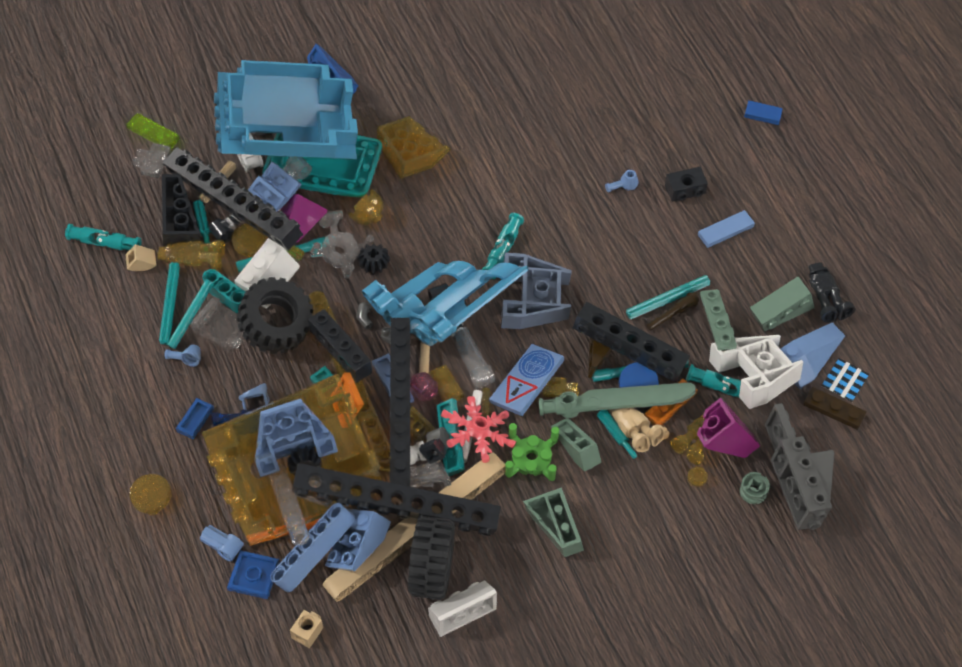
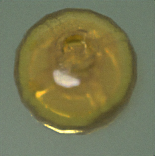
M373 189L370 190V196L365 194L354 206V214L350 212L348 215L357 224L363 226L369 225L372 222L376 224L383 217L381 213L384 209V202Z

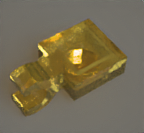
M551 377L543 389L544 397H559L564 392H574L579 396L580 390L577 389L578 383H567L566 378Z

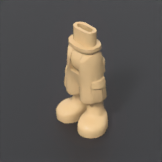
M635 408L609 410V413L613 416L623 434L627 438L633 439L632 446L637 452L648 451L650 444L655 447L665 437L666 430L662 425H654L650 428L648 418Z

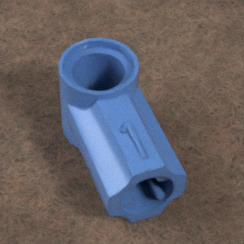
M212 525L206 526L200 536L201 542L215 549L222 558L230 562L244 546V543L235 535H227Z

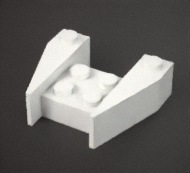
M780 335L735 338L737 348L719 351L716 343L711 344L709 362L719 373L741 366L749 376L741 379L739 394L740 399L749 409L767 404L801 378L803 361L800 360L792 363L780 350Z

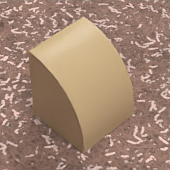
M135 244L126 253L127 270L146 271L155 267V250Z

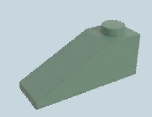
M569 418L551 426V429L553 427L559 428L560 442L583 471L592 469L594 466L602 463L597 443Z

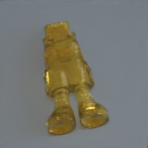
M215 240L203 244L202 241L178 242L172 244V246L167 244V247H159L157 258L158 260H165L166 263L177 262L187 266H200L202 262H207L212 269L220 272L222 269L221 257H224L225 244L223 240Z
M704 413L687 427L686 434L676 436L670 442L672 449L682 454L693 439H698L688 448L686 454L688 460L694 465L701 464L704 459V446L697 435L699 427L703 426L705 420L703 418Z

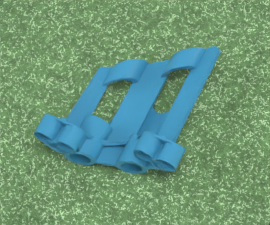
M453 261L449 264L437 262L392 293L387 290L384 284L381 285L377 280L364 288L362 293L377 313L383 316L390 326L391 318H410V333L416 335L426 345L433 346L437 342H443L457 331V326L528 271V266L519 267L505 262L498 263L489 270H476L473 265L464 261ZM442 275H450L457 279L455 283L425 306L416 296ZM493 277L502 279L469 306L465 305L464 300Z

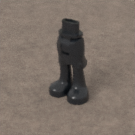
M821 262L809 265V282L822 307L820 312L821 319L824 322L831 323L837 317L839 320H844L854 314L856 311L852 302H843L839 294L840 289L827 267H824ZM828 296L831 297L834 306H831Z

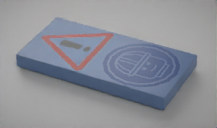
M531 344L489 398L490 403L523 416L564 362L563 355Z

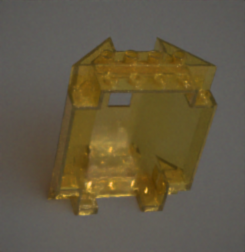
M335 374L202 432L209 453L206 456L210 466L216 469L218 474L214 476L218 485H223L225 493H223L226 504L230 505L233 511L231 512L235 524L239 523L250 546L271 536L277 538L317 520L336 503V501L328 500V502L318 501L316 497L312 496L307 498L296 496V493L292 492L295 476L290 473L288 467L264 478H256L252 475L251 465L255 461L261 411L302 399L333 434L338 452L321 457L322 468L383 481L378 471L381 467L375 452L368 447L355 415L358 411L350 393L345 391L339 374ZM316 480L309 482L314 488L320 486V483ZM333 484L330 486L333 492L341 490L338 485ZM358 489L350 490L353 496L361 495Z

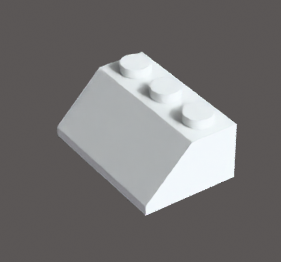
M268 238L234 280L235 285L246 292L252 284H257L258 280L265 279L267 281L269 277H275L276 280L285 278L286 282H289L300 265L283 247ZM270 304L262 305L265 309L270 306Z
M484 580L480 583L475 582L471 584L468 589L462 592H454L444 601L434 602L428 608L429 617L439 636L442 637L496 610L497 592Z

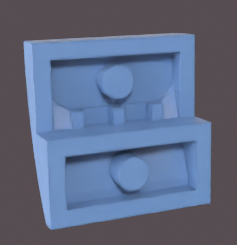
M271 162L264 174L256 178L248 191L261 198L264 204L269 203L275 208V211H279L302 184L275 162Z

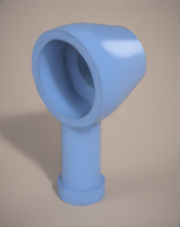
M627 170L619 181L605 184L606 191L609 193L621 187L626 190H634L638 186V177L635 171Z
M190 345L183 352L166 350L164 356L165 359L182 360L184 364L194 367L200 362L201 349L197 345Z

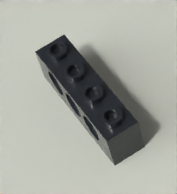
M325 309L308 319L310 332L347 373H351L356 383L372 373L371 360Z

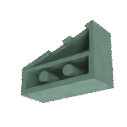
M796 277L751 306L750 310L762 329L767 331L815 307L810 291L801 279Z
M562 487L523 501L528 514L564 557L584 551Z

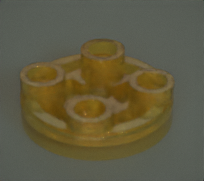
M247 223L236 228L232 235L234 249L239 254L248 258H253L268 239V237Z
M147 474L139 477L130 488V499L133 506L140 512L148 513L149 515H156L169 503L172 497L168 481L157 474Z

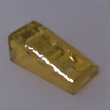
M412 406L410 408V418L413 417L414 420L410 423V434L418 441L426 443L427 440L424 436L436 428ZM416 422H419L420 425L416 429H414L412 426ZM423 426L427 428L421 434L418 432Z

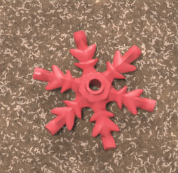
M468 396L467 401L469 405H465V408L469 411L467 415L472 418L470 421L466 420L464 415L460 417L456 411H453V414L443 409L441 417L451 419L448 423L458 424L457 427L465 426L467 428V431L458 430L459 433H452L451 435L454 438L447 440L448 447L451 448L458 443L464 446L466 440L470 442V437L477 439L478 441L474 443V445H478L475 452H481L483 463L490 461L488 453H492V450L487 446L490 443L485 440V437H490L493 443L496 440L501 447H504V443L511 448L514 447L516 441L507 439L508 434H498L499 431L492 432L490 430V426L498 427L497 424H505L502 420L509 417L507 410L496 415V412H493L491 418L487 415L486 419L481 416L482 413H478L481 405L476 406L474 396Z

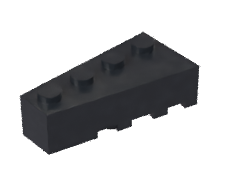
M162 174L163 247H201V234L197 227L190 201L187 198L181 175Z

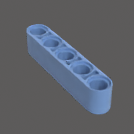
M340 503L333 504L273 570L270 578L271 581L285 592L294 590L351 527L355 520L354 514Z

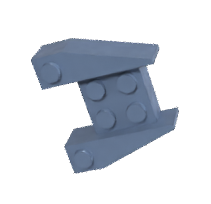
M505 252L504 263H512L519 267L528 266V271L515 281L522 282L521 301L503 300L501 328L524 329L569 319L571 304H561V285H569L572 270L526 254Z

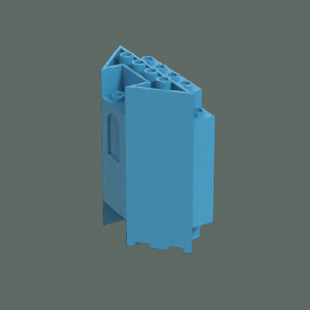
M241 60V67H237V73L218 72L217 93H214V104H217L215 106V131H219V133H216L218 151L222 154L357 159L355 147L358 134L357 120L352 119L351 112L353 96L352 79L330 78L329 65L249 60ZM249 133H282L283 141L249 140Z

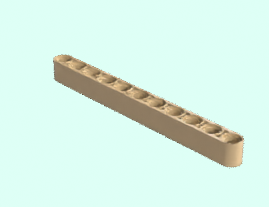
M490 453L489 462L483 463L482 460L439 493L472 500L504 475L505 463L495 453ZM438 506L431 507L434 513H441V509ZM410 517V519L402 520L387 532L384 541L356 571L338 569L324 581L323 587L336 602L344 599L412 546L418 519Z

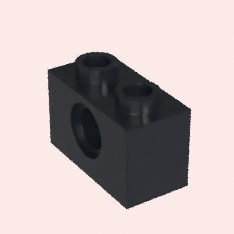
M701 166L666 174L665 187L672 202L706 194L708 182Z

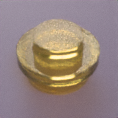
M694 467L689 470L687 479L690 484L699 487L707 482L708 475L702 467Z

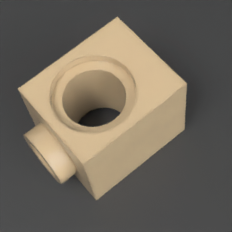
M303 610L290 629L291 638L310 648L323 629L321 617L315 612L311 611L309 613ZM306 625L313 626L310 630L303 629Z

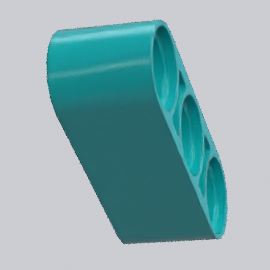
M214 269L205 271L202 276L203 281L208 279L214 283L209 293L238 314V308L241 303L238 301H242L245 291Z

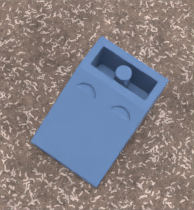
M348 509L355 516L354 523L332 547L325 564L326 567L356 571L384 541L391 521L374 511Z

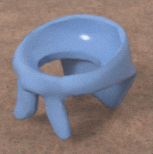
M266 383L239 396L244 410H247L245 399L264 396L266 407L269 408L270 398L267 393Z

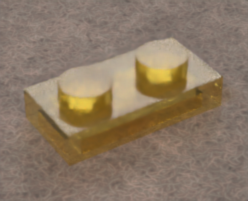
M446 364L428 372L429 378L443 401L451 398L458 401L464 398V393Z

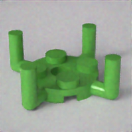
M511 423L509 425V439L515 440L516 443L512 450V461L505 463L506 477L510 478L517 472H520L524 475L534 474V476L543 474L549 481H554L556 478V466L551 464V447L558 442L559 428L553 427L551 429V438L547 441L539 439L535 435L521 440L517 436V425ZM529 453H534L537 455V458L530 460L526 456Z

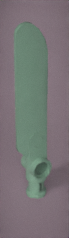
M674 383L588 390L580 396H577L574 392H564L559 397H555V399L543 400L540 398L539 411L540 416L546 413H556L565 418H574L579 412L673 405L691 398L695 394L696 389L692 383Z

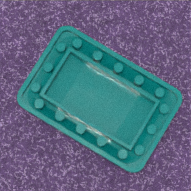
M276 133L274 141H283L282 133ZM357 135L355 144L357 159L268 155L262 173L264 174L271 162H275L302 184L299 187L301 189L334 195L363 197L369 191L382 151V143L375 138Z

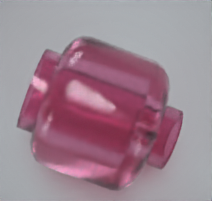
M426 372L417 373L410 379V392L421 401H429L437 395L438 383Z

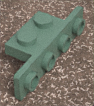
M719 290L701 291L700 296L717 349L719 351L736 349L737 343L734 331L730 325L729 316L726 313Z

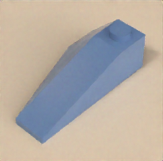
M833 323L797 338L780 349L792 363L800 360L803 361L801 378L794 383L799 389L815 380L829 357L844 339L845 335Z

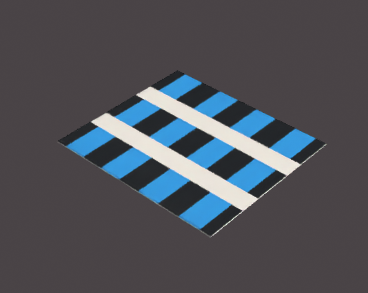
M839 358L821 386L852 402L869 373Z

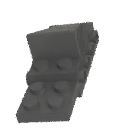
M775 404L765 423L775 450L771 462L797 529L809 528L814 530L822 525L832 508L830 498L834 451L828 450L811 453L810 446L806 443L804 436L796 437V431L790 424L789 414L784 409L783 404Z

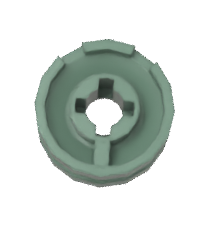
M750 472L742 479L739 490L740 496L747 503L760 504L767 498L770 483L767 477L762 476L761 473Z

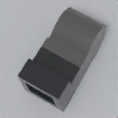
M440 427L428 432L426 443L421 444L419 451L429 464L442 460L446 456L447 440L450 437L444 427Z

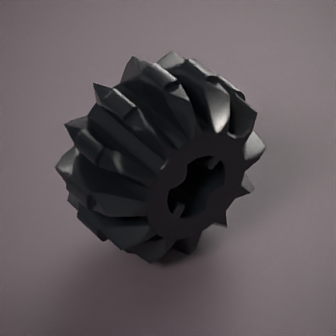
M374 242L372 246L366 244L365 248H361L360 254H358L359 266L366 273L372 271L373 275L375 271L382 273V269H387L390 261L387 248H383L382 244L376 246Z
M307 445L302 449L297 447V451H291L287 459L289 471L294 476L298 463L322 468L321 457H318L316 449L314 447L308 449Z

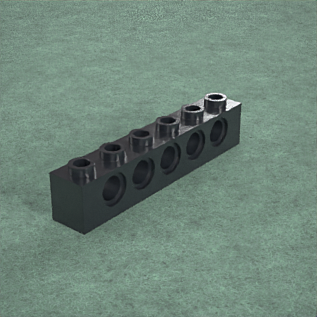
M587 301L573 325V329L674 382L678 380L690 355Z

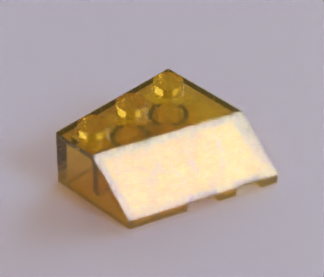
M410 116L378 126L376 139L381 141L382 151L400 178L433 168L450 151V147L438 142L437 137L429 135L425 128Z

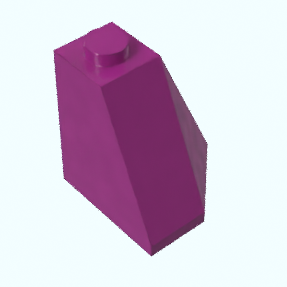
M294 194L279 210L289 220L294 219L299 223V229L303 236L297 242L327 213V209L299 194Z
M719 398L705 410L703 415L705 420L703 426L699 427L697 435L706 449L746 458L760 447L753 433L722 398Z

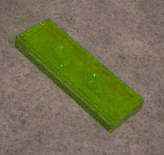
M136 113L126 124L127 128L167 150H170L180 139L178 134L139 113Z

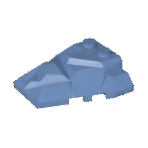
M302 399L260 412L255 463L260 477L280 471L277 459L289 456L291 451H297V447L301 449L305 445H307L308 449L315 447L318 457L338 452L333 434Z

